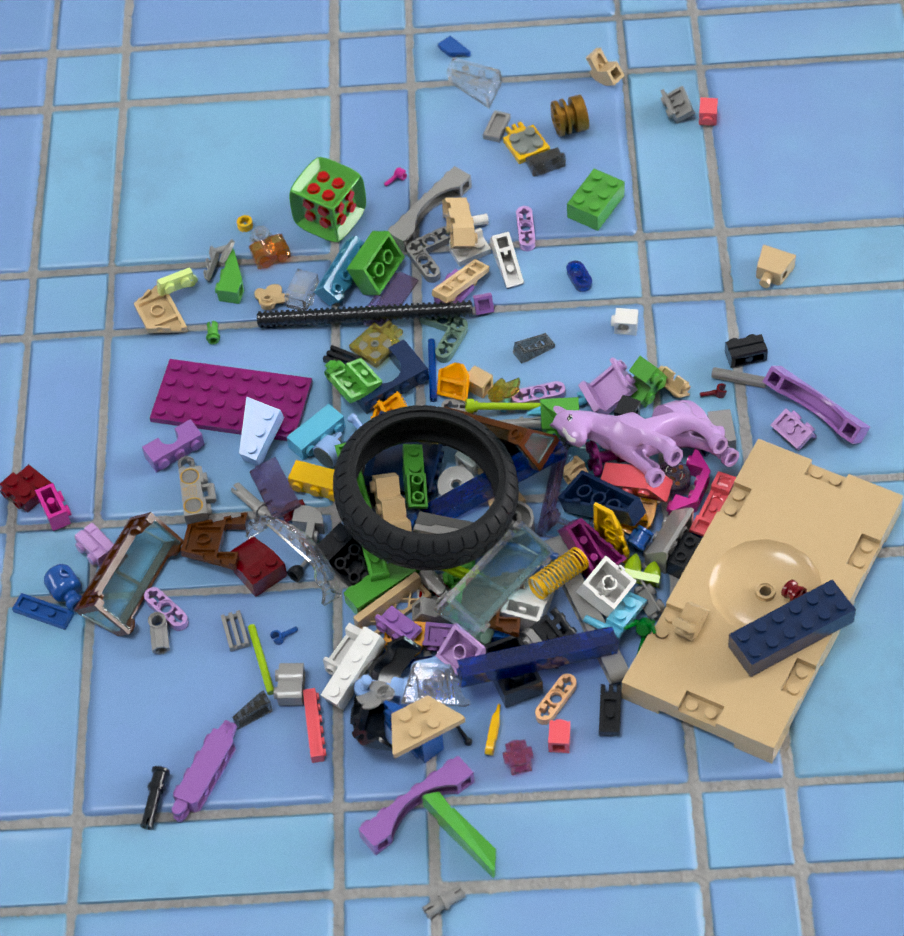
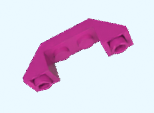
M697 449L694 450L692 456H688L686 461L688 475L696 477L694 482L695 488L690 490L688 498L675 494L673 501L670 500L666 508L669 515L672 510L690 507L694 509V513L698 511L710 482V469Z

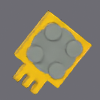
M520 121L517 122L518 127L516 124L511 125V128L509 126L505 127L508 135L503 137V142L519 165L550 152V146L534 124L525 127Z

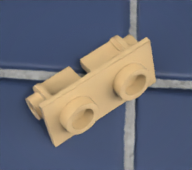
M661 365L658 368L668 377L663 388L668 389L671 395L676 398L690 395L688 391L691 386L688 381L679 375L673 380L676 373L667 366Z

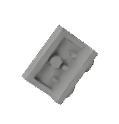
M683 86L668 94L664 89L661 90L663 96L661 101L668 108L665 111L670 119L673 118L676 123H679L695 114Z

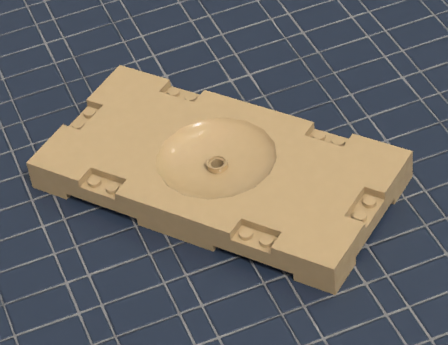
M758 439L736 477L734 486L721 510L717 511L668 598L666 608L655 625L656 634H648L623 678L621 698L657 714L661 711L728 740L734 743L735 748L772 764L789 732V727L820 666L826 660L840 630L752 677L748 675L729 649V634L789 603L790 599H786L781 595L783 586L789 580L797 581L799 586L805 587L807 592L833 579L852 605H854L855 598L901 513L904 496L850 474L846 478L813 465L812 459ZM687 602H692L710 611L703 627L692 641L673 632L676 626L672 625L674 618L681 616Z

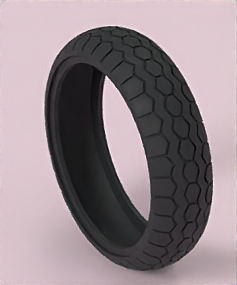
M406 406L384 412L370 419L359 427L345 443L337 459L333 475L335 505L344 526L351 536L364 549L376 557L408 569L423 571L445 570L476 560L501 540L514 518L518 504L519 485L517 472L509 452L500 439L474 418L439 406ZM409 442L437 443L460 451L483 470L492 486L494 502L483 516L462 529L440 534L416 533L394 526L377 515L364 500L357 484V478L369 460L383 450Z

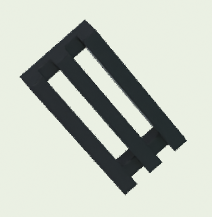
M331 345L330 351L328 350L326 352L327 355L323 357V362L325 363L335 360L331 358L333 357L342 361L345 366L346 363L359 358L364 360V357Z

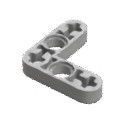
M446 226L409 242L406 246L408 257L424 279L430 283L437 282L440 279V269L429 253L449 244L450 233H447ZM429 240H433L435 242L432 245L426 244V242ZM422 259L428 261L426 264L419 263V261Z

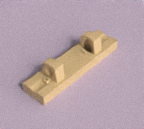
M474 259L432 290V296L445 303L455 301L458 294L472 284L475 286L477 281L489 272L490 266Z

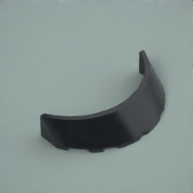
M406 636L392 640L385 646L386 652L381 658L373 661L368 668L369 676H371L372 680L391 683L393 677L399 678L410 661L420 651L421 646ZM355 695L350 716V724L354 728L351 732L353 737L364 747L392 751V744L387 741L384 731V703L373 709H363V705L356 699L357 695Z

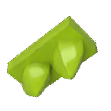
M638 554L632 555L624 566L625 572L637 581L636 584L643 585L640 581L643 580L647 585L651 583L653 587L660 588L661 572L656 561L651 562L641 572V561Z

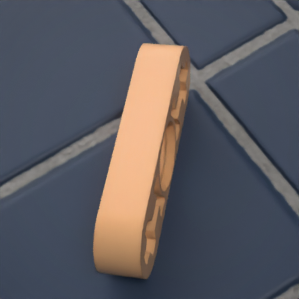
M572 674L561 675L537 706L535 717L538 723L547 725L550 723V720H554L575 692L577 687L576 678ZM571 682V686L567 685L564 688V683ZM558 695L562 700L558 703H553L550 698ZM548 710V716L544 715L541 717V713H545Z

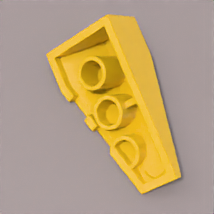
M595 502L593 505L594 529L599 533V536L607 543H611L615 550L627 558L622 562L626 564L630 558V551L624 530L612 510Z

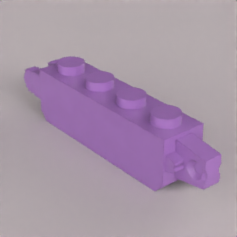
M225 720L218 729L213 728L211 733L206 735L203 747L200 751L196 752L193 759L194 762L184 773V779L180 785L175 787L173 792L175 803L171 810L177 822L184 821L190 811L194 813L199 812L236 750L233 741L237 730L235 723Z

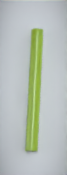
M251 624L248 626V631L267 694L272 695L274 694L273 683L256 626Z

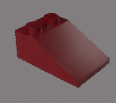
M254 536L230 551L238 552L239 554L237 569L231 570L255 597L287 577L285 563L271 548Z

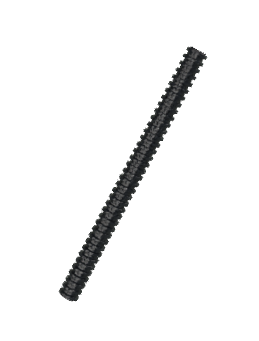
M463 300L456 303L454 301H451V303L439 302V304L437 302L425 304L424 302L421 305L420 303L416 305L414 303H411V305L406 303L405 305L399 304V306L397 304H394V306L388 304V306L382 305V307L380 305L376 307L371 305V307L365 306V308L363 306L359 308L357 306H354V308L349 306L342 309L340 307H337V309L332 307L331 309L326 308L324 310L320 308L318 310L315 308L308 311L306 309H303V311L301 309L297 311L292 309V311L286 310V312L284 310L280 312L275 310V312L269 311V313L267 311L263 313L258 311L257 325L262 328V326L268 327L270 325V327L276 325V327H279V325L285 326V324L287 326L291 324L293 326H296V324L301 326L302 324L307 325V323L318 325L319 323L324 324V322L335 324L342 321L343 323H347V321L349 323L353 321L358 323V321L364 322L366 320V322H369V320H372V322H375V320L381 321V319L383 321L387 319L389 321H392V319L396 321L398 319L403 320L404 318L406 320H409V318L414 320L421 317L423 319H426V317L431 319L438 316L440 318H443V316L454 318L455 316L460 317V315H463V317L469 315L471 317L473 315V306L471 300H468V302Z

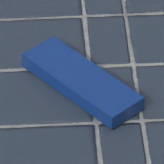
M23 593L20 594L12 608L14 613L66 630L74 616V612L67 608Z

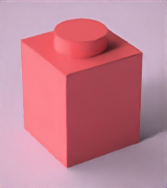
M700 97L699 125L716 126L718 98Z
M563 719L550 720L548 752L569 753L570 721Z

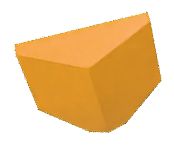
M454 362L439 369L437 395L462 401L468 399L469 374L464 364Z

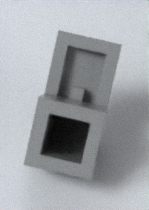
M295 505L292 519L294 531L305 532L306 549H313L315 542L319 541V534H325L322 515L314 507Z
M445 591L436 600L423 596L420 597L412 605V621L450 622V613L454 609L453 593Z

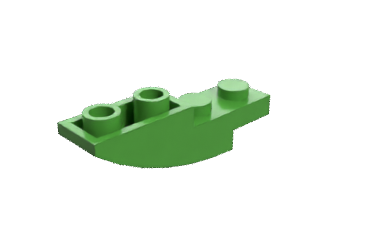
M403 444L402 471L407 506L414 509H428L422 444Z

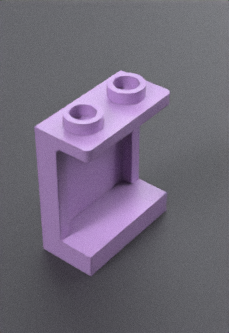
M613 357L610 359L612 365L590 384L583 380L578 385L593 412L608 415L617 407L622 395L630 397L638 390L634 384L636 382L635 379L626 371V364L622 360L618 361Z

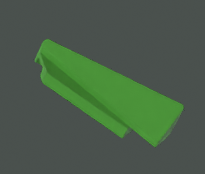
M440 792L423 795V806L438 820V824L494 878L496 849L454 807H450Z

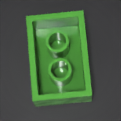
M593 169L568 201L567 218L598 231L625 196V181Z
M372 231L347 267V271L363 295H380L405 256L389 231Z

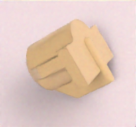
M577 455L564 466L563 478L568 485L581 470L588 473L585 462Z

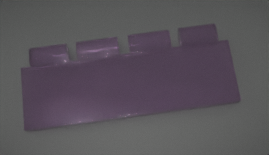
M400 271L398 273L395 272L381 294L375 295L368 306L374 305L376 307L380 305L382 307V305L388 306V304H391V306L403 304L418 283V279ZM383 319L381 321L375 320V322H372V320L366 322L364 320V325L383 333L391 321L389 319L383 321Z
M276 457L255 466L249 472L273 518L301 507Z

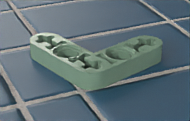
M438 316L431 319L429 317H426V319L421 317L419 321L422 324L445 331L435 353L436 359L440 363L449 362L468 331L466 319L457 316L454 318L451 316L449 318H446V316L440 318ZM443 318L448 320L447 323L441 324L438 321ZM452 337L457 339L454 343L447 342V339Z

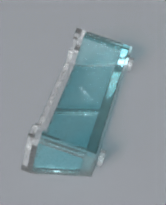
M519 518L502 536L501 540L479 560L433 610L449 622L457 623L474 637L479 632L483 634L491 626L488 622L540 566L546 567L552 560L550 555L554 550Z

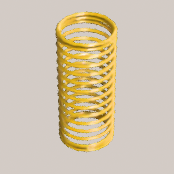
M577 547L571 548L564 555H561L557 560H554V562H551L547 567H544L528 579L531 591L539 599H545L548 597V594H552L559 587L565 585V582H569L575 575H579V573L589 567L588 559L581 549ZM573 553H575L581 559L584 566L580 564V562L574 556ZM569 559H570V560L572 561V563L575 565L576 569L572 566V564L570 563ZM566 562L570 565V567L572 568L573 572L569 569V567L567 566ZM563 565L568 569L570 574H568ZM556 569H557V570L559 571V573L562 575L563 579L559 576V574L557 573ZM553 572L557 575V577H558V579L560 580V582H559V581L557 580V578L554 576ZM531 579H533V583H534V585H535L537 591L534 589V587H533V585H532V582H531ZM535 581L539 584V586H540V588L542 589L543 593L538 589V587H537Z

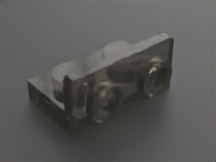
M558 147L525 158L533 177L566 166V155L561 153Z

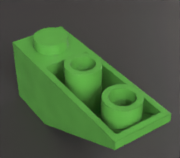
M232 248L225 262L224 269H221L220 281L216 283L215 293H217L219 301L240 304L244 293V286L235 251Z

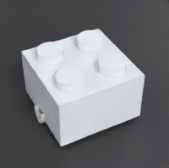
M605 556L576 592L603 615L608 617L637 581L625 572V568L622 565H616Z

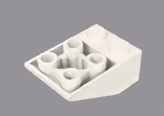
M527 575L525 577L524 589L511 588L500 612L501 617L520 618V629L522 630L530 628L547 614L555 593L548 594V597L545 599H539L531 591L528 584V579L531 576ZM531 579L532 585H533L534 589L537 591V589H536V587H535V585H534V583H533V579ZM535 581V583H536L538 589L543 593V591H542V589L540 588L539 584Z

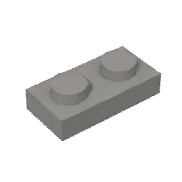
M524 628L520 631L519 634L526 648L539 649L544 645V642L532 628Z

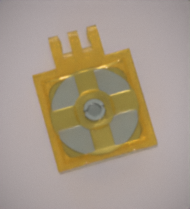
M387 321L382 327L373 323L349 344V349L355 354L364 357L365 361L377 368L389 357L388 347L400 341L398 338L403 334V330L395 324L392 325L393 323Z

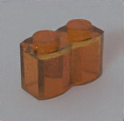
M282 234L272 235L266 240L254 242L249 246L250 254L258 269L268 268L274 263L284 262L291 257L290 249Z

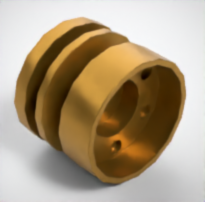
M581 94L568 97V105L564 99H559V103L557 100L551 101V119L559 137L565 136V132L568 135L571 134L572 126L576 132L589 130V116Z

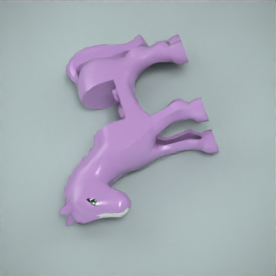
M675 400L658 405L654 409L652 417L646 419L634 412L613 416L591 411L566 410L560 406L553 407L557 415L550 426L556 429L559 435L566 438L570 444L581 447L586 443L587 439L598 443L602 448L611 450L617 457L629 462L642 471L645 475L646 483L653 488L663 483L665 473L659 469L660 466L657 462L648 458L650 456L662 453L664 461L671 467L676 466L682 460L683 451L680 448L685 447L710 452L718 459H721V463L727 467L735 465L739 459V452L728 446L724 427L713 425L704 410L690 400Z

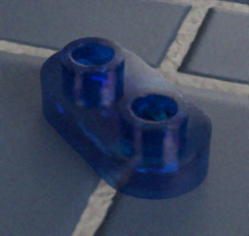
M580 261L569 262L566 266V273L575 289L580 292L589 291L592 288V277L584 264Z

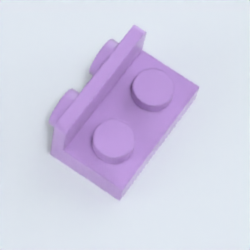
M785 409L773 421L771 426L799 451L811 437L813 439L817 437L813 433L815 429L808 422L803 424L800 421L802 417L794 410L790 412L788 409Z

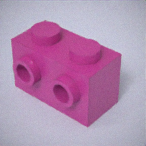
M53 483L35 490L39 503L53 531L71 524L69 516L72 515L68 505H63L64 497L61 491L57 492Z

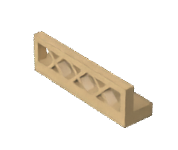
M414 572L353 617L354 624L361 629L364 626L376 625L375 616L377 614L382 616L391 605L396 608L400 602L408 603L407 608L399 610L407 616L412 612V605L419 599L412 598V594L419 589L424 594L423 597L431 598V593L421 584L420 576ZM378 629L374 631L379 635L382 634Z

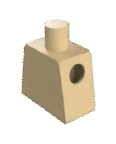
M763 245L756 271V278L760 279V286L769 288L771 283L781 285L794 269L796 255Z

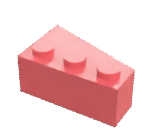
M605 462L601 476L602 480L637 497L662 502L668 501L673 480L665 475L663 483L653 488L646 483L644 473L630 464Z

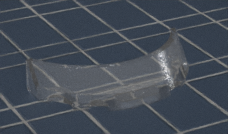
M268 515L258 516L248 522L246 537L248 539L269 527L312 565L315 582L322 590L321 604L326 606L341 596L337 578L329 561L318 545L304 531L291 523Z

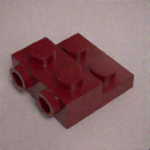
M28 464L17 475L12 472L0 483V493L4 498H10L18 509L22 508L28 513L39 503L35 490L52 482Z

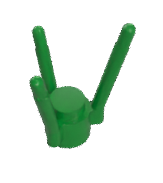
M643 617L640 620L634 619L632 623L624 626L625 630L635 626L636 632L641 636L638 652L651 631L653 634H656L655 620Z

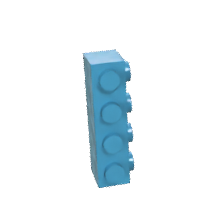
M356 235L345 241L314 291L329 306L340 303L345 297L344 292L353 284L347 267L364 244Z

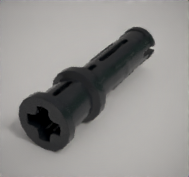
M153 766L151 770L153 775L151 782L147 786L149 795L140 827L146 829L148 822V830H153L160 797L166 791L165 782L167 776L170 775V770L162 766Z

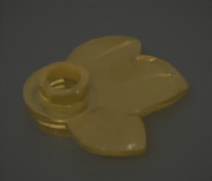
M519 377L509 382H505L503 378H500L488 391L490 402H500L503 399L516 395L520 391Z

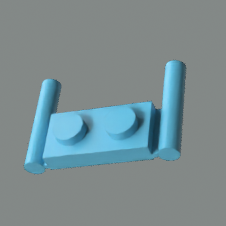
M629 591L607 617L606 623L589 615L584 617L583 622L620 639L625 631L624 626L630 624L643 607L646 606L648 600Z

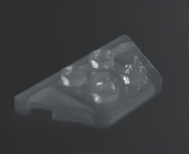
M417 662L412 665L401 700L402 704H412L429 695L446 706L467 707L471 705L469 698L465 699L460 690L462 685L456 678L451 664Z

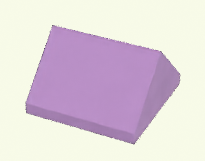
M454 623L436 654L438 659L464 681L487 662L486 648L457 623Z

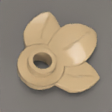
M271 284L266 289L257 288L254 293L255 298L259 300V305L264 310H272L276 304L285 303L290 295L282 293V287L279 284Z

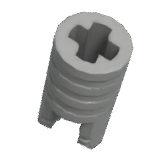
M421 570L418 575L421 578V583L430 592H434L438 596H441L445 591L450 592L443 584V579L435 571Z

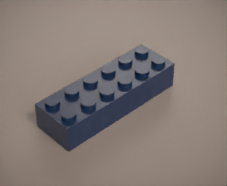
M832 579L730 633L728 647L748 675L752 677L853 623L856 609Z

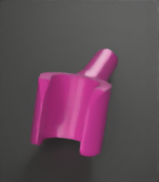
M396 168L394 175L384 185L388 186L397 178L404 180L407 177L406 170Z

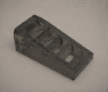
M544 333L515 342L513 354L520 363H524L553 349L555 344Z
M264 690L232 717L237 730L273 711L271 702Z

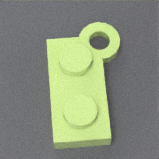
M189 267L158 279L157 292L160 296H164L182 288L192 287L197 283L198 278Z

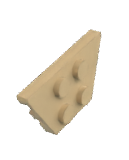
M157 285L152 290L148 289L134 303V307L148 333L188 331L170 294L160 296L157 292Z
M429 695L392 713L393 757L395 759L465 723V717Z

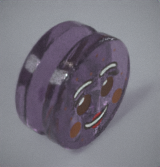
M666 462L659 465V469L673 480L669 498H674L675 494L684 495L690 488L691 473L689 468L682 462L672 467Z

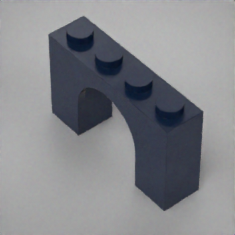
M404 339L388 347L390 360L400 371L398 377L391 382L382 383L374 391L356 401L366 414L374 411L373 406L378 403V400L384 402L397 391L401 395L407 393L412 388L425 383L429 379L427 366Z

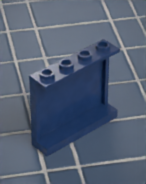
M431 442L403 443L422 444L427 499L429 500L430 494L434 495L437 485L433 483L434 478L438 479L440 467H437L438 462L442 463L444 451H441L442 446H446ZM403 444L383 450L369 460L363 474L365 485L370 486L373 475L395 472L399 476L400 494L405 495L402 471Z

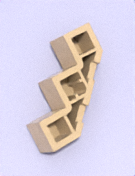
M444 198L442 200L443 218H446L447 233H450V248H473L478 242V235L475 233L473 217H471L467 198Z
M395 472L373 475L372 481H370V491L374 493L376 514L390 524L412 532L411 521L406 517L405 498L400 495L399 476Z

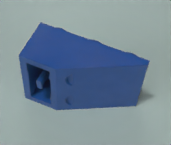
M385 700L383 702L384 715L386 716L385 723L392 731L391 714L404 708V706ZM440 735L411 750L412 754L417 759L420 758L426 763L444 749L443 736Z

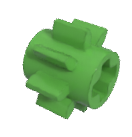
M330 360L325 364L327 368L324 371L326 378L329 380L330 374L345 369V364L340 360Z

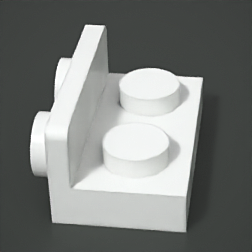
M481 228L475 229V233L478 235V242L473 248L451 249L449 240L450 253L459 267L474 259L491 254V248L484 239Z

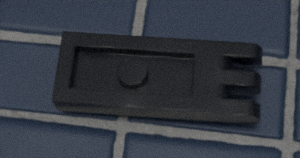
M601 684L599 736H620L621 685H617V692H613V684H609V691H605V684Z

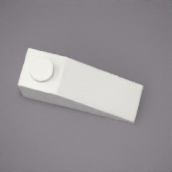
M505 232L491 236V248L506 288L524 284L510 233Z

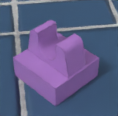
M491 292L473 296L476 315L494 312Z

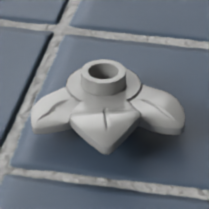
M372 681L369 685L370 692L359 695L356 699L363 705V709H373L385 700L390 702L395 696V691L384 681Z

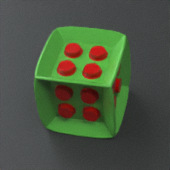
M324 157L315 158L295 180L289 193L290 208L294 222L303 230L332 242L341 241L359 221L366 207V192L362 176L355 170Z

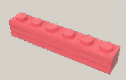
M315 688L304 689L303 697L312 763L325 761L324 756L327 755L326 748H323L325 739L321 735L324 731L323 726H320L322 715H319L321 707L320 703L318 704L317 700H320L319 692L316 693Z

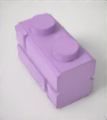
M93 523L87 525L84 530L79 531L74 536L77 550L80 553L85 552L89 562L92 565L97 564L99 567L114 545Z

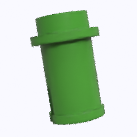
M209 321L207 323L206 340L209 344L214 345L220 340L218 323L211 321V327Z

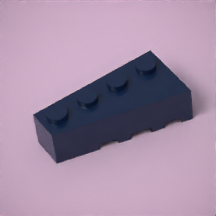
M583 470L558 496L564 512L594 518L593 505L596 502L612 510L620 524L635 526L646 513L639 497Z

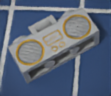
M202 466L179 469L186 525L209 520V515H212L210 503L216 502L214 483H208L207 472L203 473ZM208 491V496L204 497V492Z

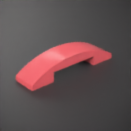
M718 471L711 485V491L699 515H696L689 532L704 536L717 511L721 510L730 494L736 477Z

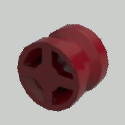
M789 580L781 591V595L786 599L789 598L790 601L807 593V589L799 586L795 580Z

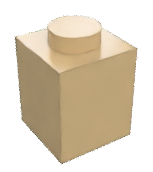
M474 365L470 371H467L469 374L468 391L483 399L493 387V375Z

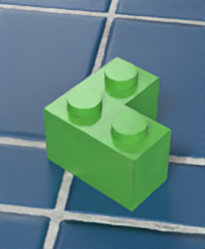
M639 356L629 370L634 375L633 378L636 381L634 384L638 389L630 397L640 400V404L646 408L647 405L654 401L658 390L665 386L668 377L642 356Z

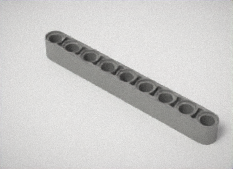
M560 535L542 541L545 551L559 553V557L569 550ZM569 559V561H570V563L572 564V566L576 569L575 565H574V564L572 563V561ZM566 562V564H567V566L569 567V569L573 572V570H572V568L570 567V565ZM563 565L568 574H570L568 569ZM556 569V571H557V573L559 574V576L563 579L562 575H561V574L559 573V571ZM579 573L569 582H565V585H562V589L609 684L618 683L623 680L629 669L613 636L583 622L584 617L589 615L606 623L601 612L576 592L584 582L581 573Z

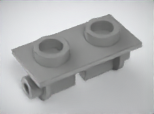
M640 580L643 586L635 587L634 593L648 600V604L643 609L649 619L657 621L666 606L660 598L657 600L655 597L657 592L652 584L649 583L647 585L643 580Z

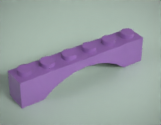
M771 366L762 381L776 392L796 401L815 413L830 425L837 434L852 444L861 443L870 429V426L782 366Z
M459 756L447 760L443 767L437 771H432L424 781L413 785L405 795L398 796L394 803L382 808L371 820L364 821L360 828H358L360 838L376 856L392 844L399 824L414 807L423 802V795L440 792L442 795L459 794L475 782L474 772Z

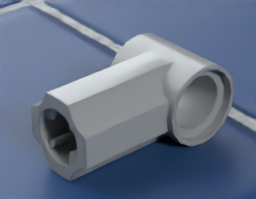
M154 612L148 617L152 652L158 655L166 654V652L170 651L169 627L165 615L161 612Z

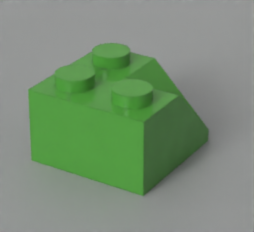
M578 397L540 399L542 432L556 435L559 439H566L550 426L557 415L553 407L560 406L566 410H579Z

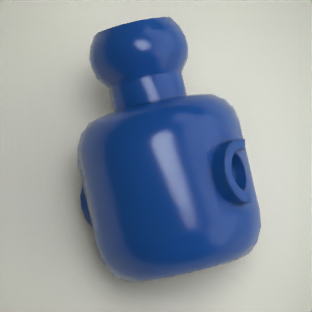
M67 564L55 565L46 572L44 584L56 601L66 602V607L74 611L82 597L79 594L82 590L80 578L76 576Z

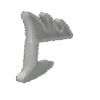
M232 239L224 246L217 248L210 246V260L206 258L207 270L204 269L203 271L204 278L207 281H210L220 254L222 255L219 262L222 264L229 257L235 241Z

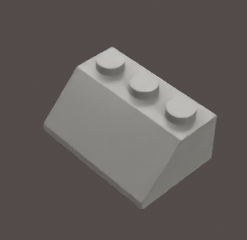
M693 508L672 510L669 517L666 516L663 519L662 528L660 531L655 532L652 544L648 545L644 550L643 556L645 557L646 566L656 561L660 572L667 573L668 558L685 532L691 533L689 529L693 523Z

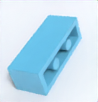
M327 404L287 436L288 447L302 460H305L314 454L313 447L326 435L332 436L344 430L346 427L344 416L330 404Z

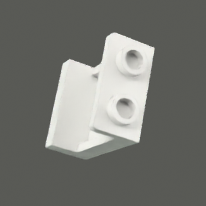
M348 623L345 628V637L329 658L325 656L323 659L324 668L330 675L335 673L361 632V628ZM383 647V649L381 650V652H380V654L378 655V657L376 658V660H377V659L381 656V654L383 653L384 647ZM375 660L370 661L364 667L357 680L361 679L363 675L368 674V668Z

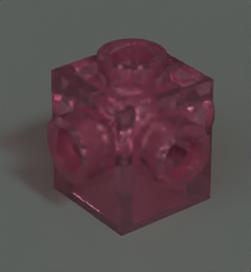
M512 740L506 743V752H502L504 764H509L511 775L532 771L531 759H533V752L531 746L527 747L526 740Z

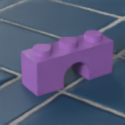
M191 419L174 428L177 441L173 444H164L159 438H156L142 446L144 456L155 472L167 468L170 464L181 459V457L205 445L202 433Z

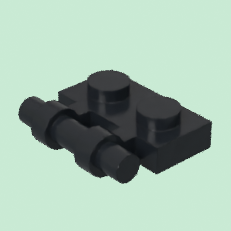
M556 607L550 611L554 617L553 620L546 614L530 627L544 642L543 646L554 660L572 647L567 639L570 638L574 644L580 640V637L576 634L577 630L569 625L565 619L566 616L563 612L560 613ZM557 624H559L565 631L564 634H562L556 627Z

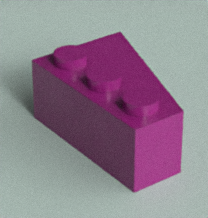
M582 518L572 520L557 530L569 550L577 547L586 555L589 567L582 571L586 579L605 556L616 565L627 559L623 554L621 555L615 550L611 543H607L599 536V533ZM573 553L574 556L580 562V564L584 566L581 559L575 553Z

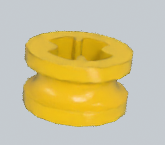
M242 215L238 217L236 222L239 231L248 232L253 228V221L250 216Z

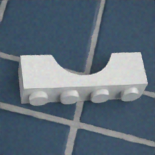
M365 626L363 627L321 693V696L327 702L342 711L345 709L354 695V684L361 671L370 661L376 660L385 646L386 641L382 636Z

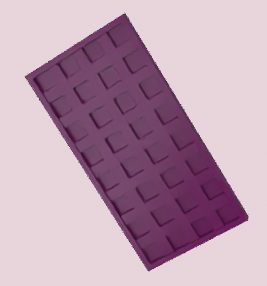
M169 359L150 415V421L179 426L191 419L198 429L242 435L246 397L281 410L284 419L274 439L287 441V436L301 424L313 380L309 377Z

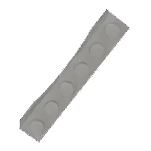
M454 166L428 192L424 193L422 198L413 204L406 214H403L394 225L390 226L388 231L401 251L405 253L407 251V244L416 239L418 227L427 213L442 204L444 198H461L472 187L471 175Z

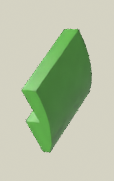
M362 358L346 363L345 369L329 375V381L350 404L365 397L383 382Z

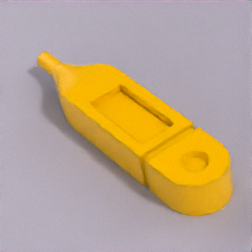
M497 704L496 711L491 718L485 755L493 756L500 725V704Z

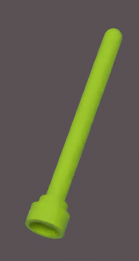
M474 399L465 400V412L472 414L478 412V410H532L540 406V403H478Z

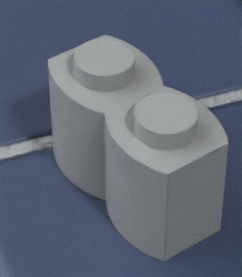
M280 663L279 670H275V681L278 682V686L274 687V699L278 700L279 706L303 705V690L305 686L304 663Z

